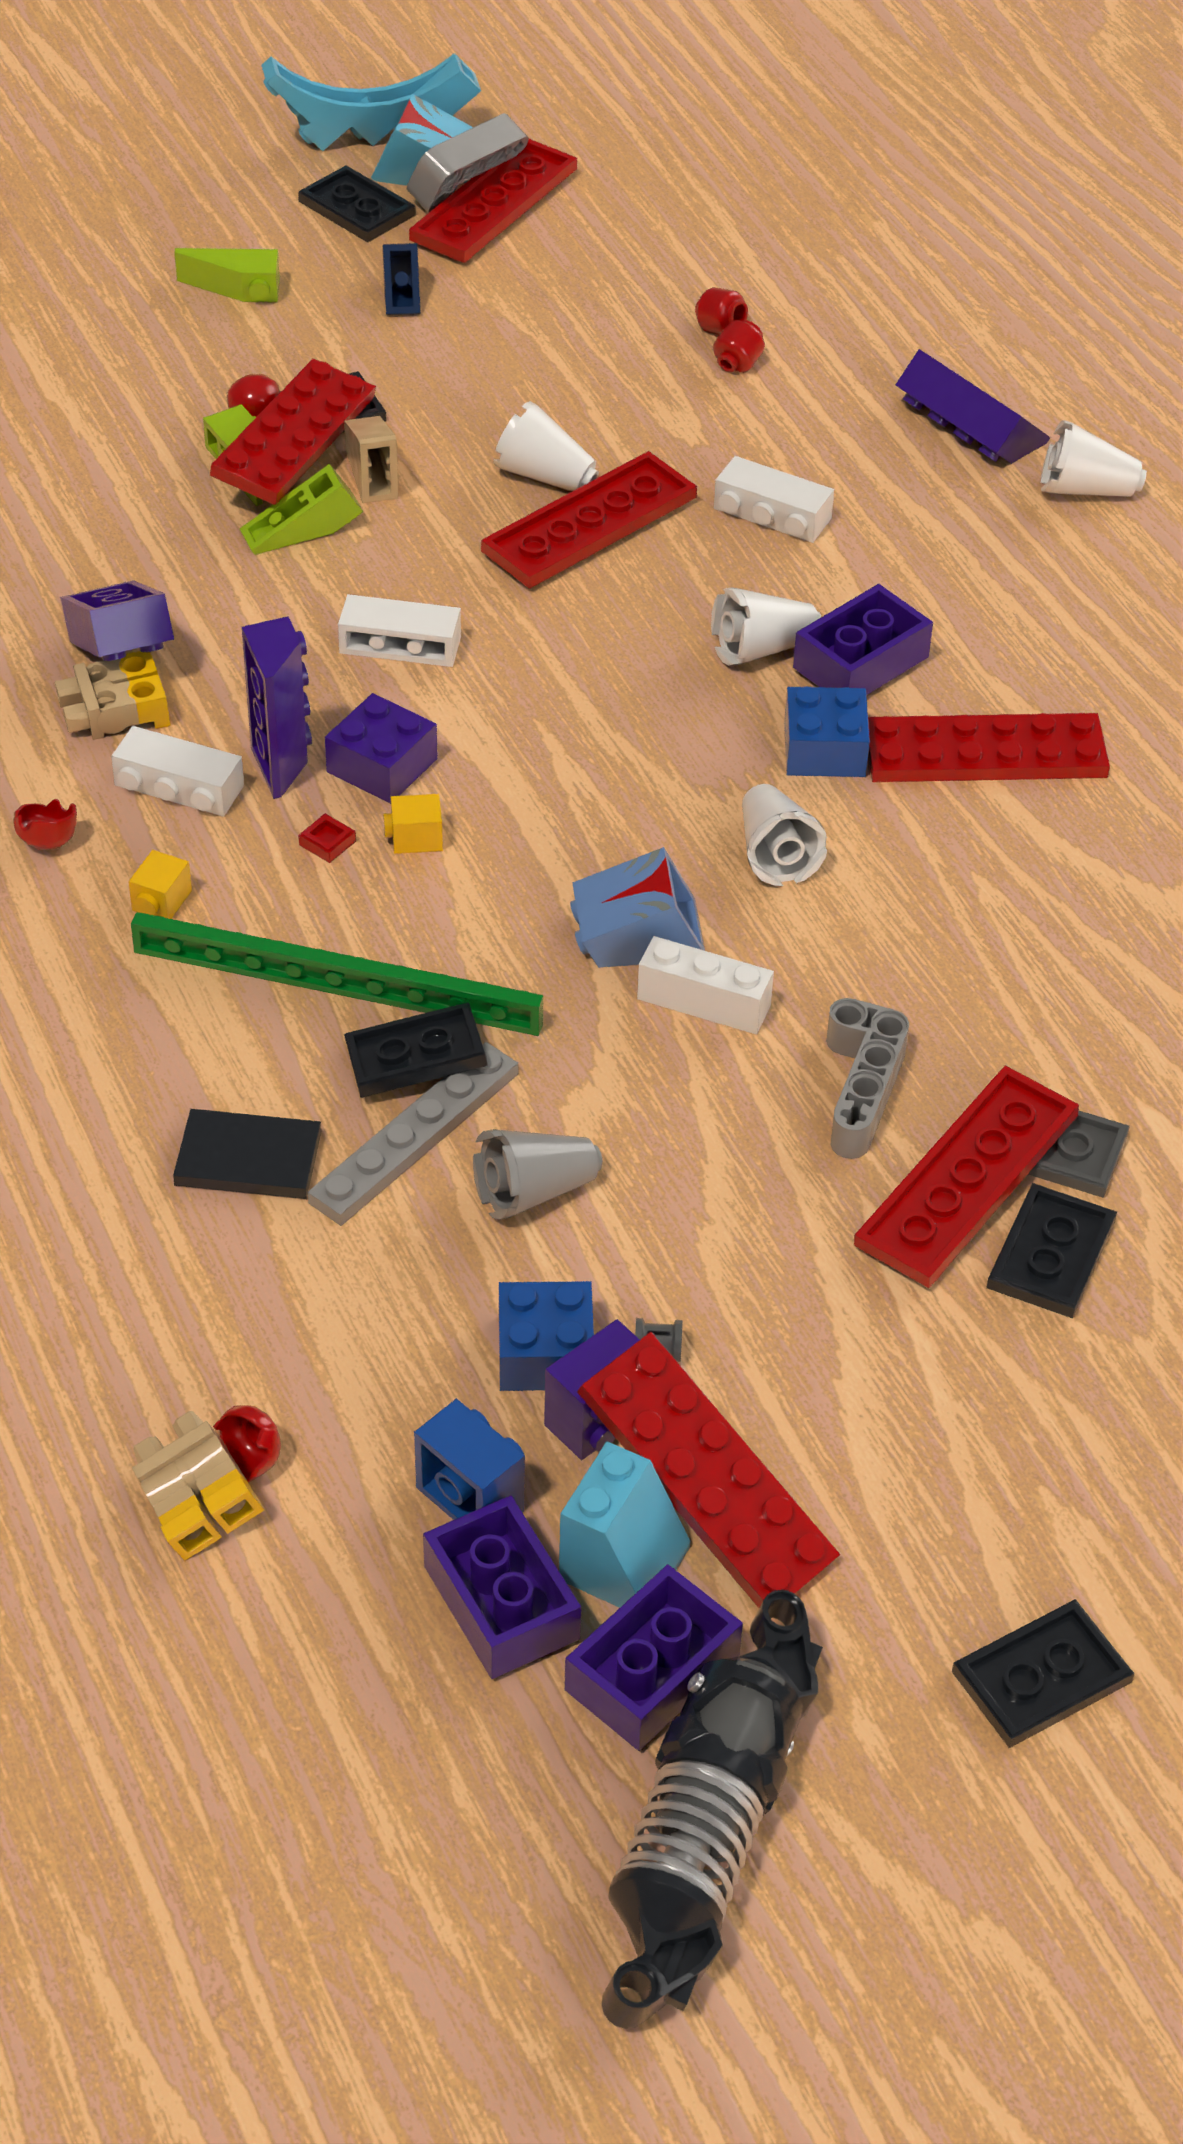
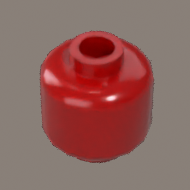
M712 287L707 289L697 301L695 313L699 326L704 331L720 334L731 321L747 320L748 307L739 292Z
M749 320L731 321L723 329L713 345L718 365L727 372L737 371L744 373L749 371L765 349L761 329Z

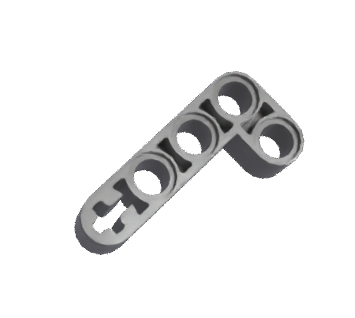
M506 113L496 116L430 148L419 160L407 184V191L429 213L452 194L456 185L518 155L527 145L529 137Z
M851 998L839 999L831 1005L826 1042L833 1052L855 1058L834 1110L830 1143L832 1150L837 1155L843 1158L855 1159L867 1153L905 1058L909 1021L903 1013L897 1010Z

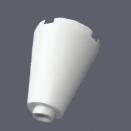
M531 401L521 406L527 410L522 417L514 414L495 450L501 454L500 459H494L493 463L500 469L570 491H574L595 480L599 473L595 469L596 461L551 417Z
M1063 420L1059 423L1054 434L1060 435V438L1054 445L1049 444L1044 460L1041 483L1045 485L1041 488V491L1051 494L1131 497L1135 490L1141 491L1146 479V470L1142 469V461L1072 422Z
M739 588L723 589L725 594L717 595L714 601L711 631L712 635H719L721 647H715V650L722 663L729 666L739 665L794 648L796 632L821 618V614L810 603Z
M760 784L751 788L743 798L742 809L747 858L752 871L761 881L774 886H783L781 883L783 881L794 880L796 883L806 880L819 869L826 858L827 849L825 846L827 836L824 828L816 818L776 787L769 784Z

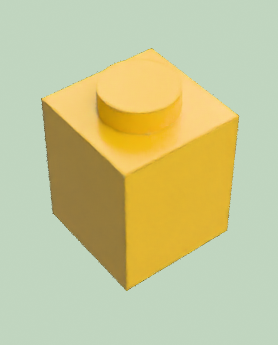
M440 795L391 796V813H383L385 838L393 837L394 854L443 851Z
M152 849L128 881L132 911L172 919L192 892L189 861Z

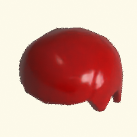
M263 374L243 376L235 381L228 390V409L242 404L251 416L257 417L280 393L279 385L276 381Z
M53 799L46 806L38 803L23 804L14 812L13 823L15 832L25 843L39 850L60 848L73 837L77 820V808L72 803L69 805L68 810H65L58 799Z
M234 1405L213 1425L215 1430L220 1431V1438L225 1443L229 1453L248 1483L269 1471L276 1464L281 1448L277 1426L267 1413L256 1406Z

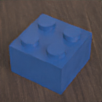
M787 687L784 718L786 775L866 777L870 743L866 688Z
M592 1281L499 1282L500 1391L545 1390V1369L594 1335Z
M456 1398L414 1432L416 1488L453 1520L512 1495L520 1510L524 1512V1452L513 1439L502 1437L490 1427L489 1422L481 1412L476 1409L470 1410Z

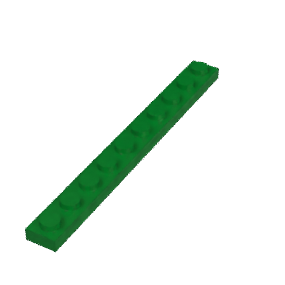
M136 912L131 922L134 953L423 1013L469 1002L476 1024L539 1036L543 1026V995L408 968L401 965H393L362 957L349 956L323 949L305 947L279 940L266 939L240 932L222 930L201 924L178 921L162 916Z

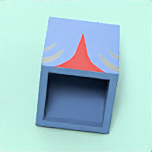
M664 847L572 883L575 900L570 902V906L580 930L575 931L576 941L581 952L584 955L589 953L598 968L639 965L653 936L705 951L695 898Z

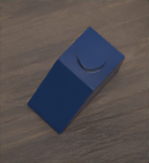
M417 243L383 244L386 315L421 314Z

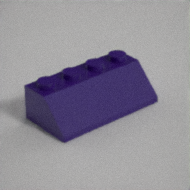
M918 349L895 384L906 392L903 400L919 411L923 405L931 409L927 416L943 427H946L948 422L955 425L956 428L953 431L955 435L970 445L974 439L980 442L982 445L978 450L995 462L1001 456L1012 464L1047 444L1051 438L1025 418L920 349Z
M289 616L241 627L250 744L273 799L283 796L308 763L307 746L312 745L311 731L308 723L305 722V716H309L311 713L310 704L303 690V686L309 685L306 666L301 657L307 654V646L302 631H295Z

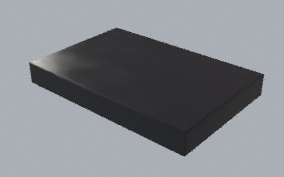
M347 165L298 191L300 203L367 243L416 216V205Z
M469 1002L344 1034L360 1098L488 1066Z
M190 1108L173 1174L174 1186L307 1199L321 1136V1122Z
M1032 1183L988 1277L986 1288L1073 1319L1113 1228L1117 1211Z
M1076 1599L953 1662L952 1667L954 1676L1009 1748L1132 1683L1134 1672Z

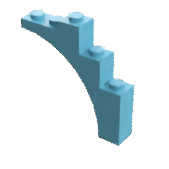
M455 53L435 68L410 80L389 86L366 89L339 88L311 81L290 71L273 57L268 58L262 64L265 76L263 82L266 88L274 96L280 95L286 100L288 108L297 116L300 126L298 132L301 137L310 145L314 143L322 151L349 128L358 139L361 140L364 137L374 146L396 127L412 94L453 116L481 92L476 74Z

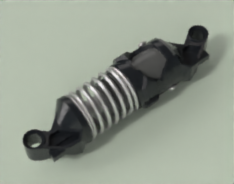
M775 1590L767 1594L750 1627L752 1641L758 1650L735 1658L707 1662L690 1679L687 1686L689 1694L680 1716L671 1722L656 1756L655 1765L658 1771L655 1776V1788L648 1792V1804L641 1809V1821L635 1825L634 1829L635 1837L628 1842V1854L621 1859V1868L616 1871V1875L613 1877L609 1887V1901L627 1927L638 1956L636 1959L618 1967L602 1997L603 2013L608 2021L617 2027L625 2029L635 2028L653 2016L666 2004L683 2011L688 2003L695 1982L702 1978L723 1946L720 1930L726 1916L727 1903L732 1900L733 1887L739 1882L740 1869L745 1866L746 1853L751 1850L752 1839L758 1832L759 1822L764 1814L771 1810L774 1800H777L787 1774L785 1759L794 1747L792 1740L800 1719L806 1715L818 1694V1677L815 1667L823 1647L810 1641L809 1624L804 1603L797 1595L790 1591ZM771 1618L780 1620L785 1626L778 1625ZM654 1812L656 1817H651V1813ZM647 1828L650 1834H644V1830ZM648 1842L664 1845L666 1847L664 1853L658 1852ZM640 1845L643 1851H637V1847ZM642 1859L653 1860L656 1862L642 1861ZM727 1861L729 1867L724 1869L718 1862ZM705 1864H707L712 1870L704 1869ZM720 1878L723 1884L717 1886L711 1879ZM627 1987L633 1989L639 1994L642 2002L628 2000L624 1997L620 1988Z

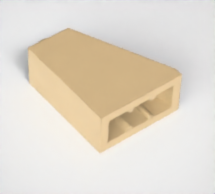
M380 416L345 420V450L362 503L397 499L398 470L397 439L395 434Z

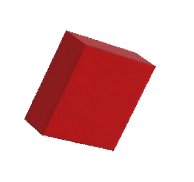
M325 813L298 835L299 846L331 863L356 842V831Z

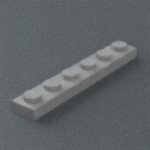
M485 1042L482 1044L488 1066L443 1077L308 1191V1203L342 1226L518 1075V1062L489 1043Z

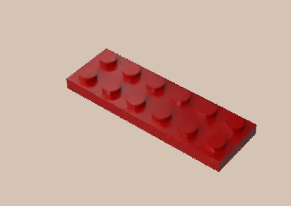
M529 139L525 148L518 155L471 178L409 228V241L451 257L453 260L465 263L576 171L577 157Z
M313 358L211 464L210 476L276 505L345 430L344 421L355 419L371 402L375 395L376 386L363 381L358 376L350 375L332 367L326 362Z
M647 451L481 540V552L530 589L697 498V485L650 451Z
M1098 713L868 717L870 741L868 760L872 782L1108 778L1110 764Z
M1005 1065L855 1233L854 1246L925 1287L930 1288L1076 1119L1079 1112V1104Z
M649 1332L582 1384L577 1390V1393L624 1449L651 1460L673 1507L758 1608H760L767 1594L775 1590L797 1593L841 1555L652 1332Z

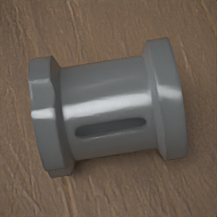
M636 1318L635 1336L642 1339L649 1332H652L677 1362H681L683 1320H675L673 1324L645 1323L643 1318Z

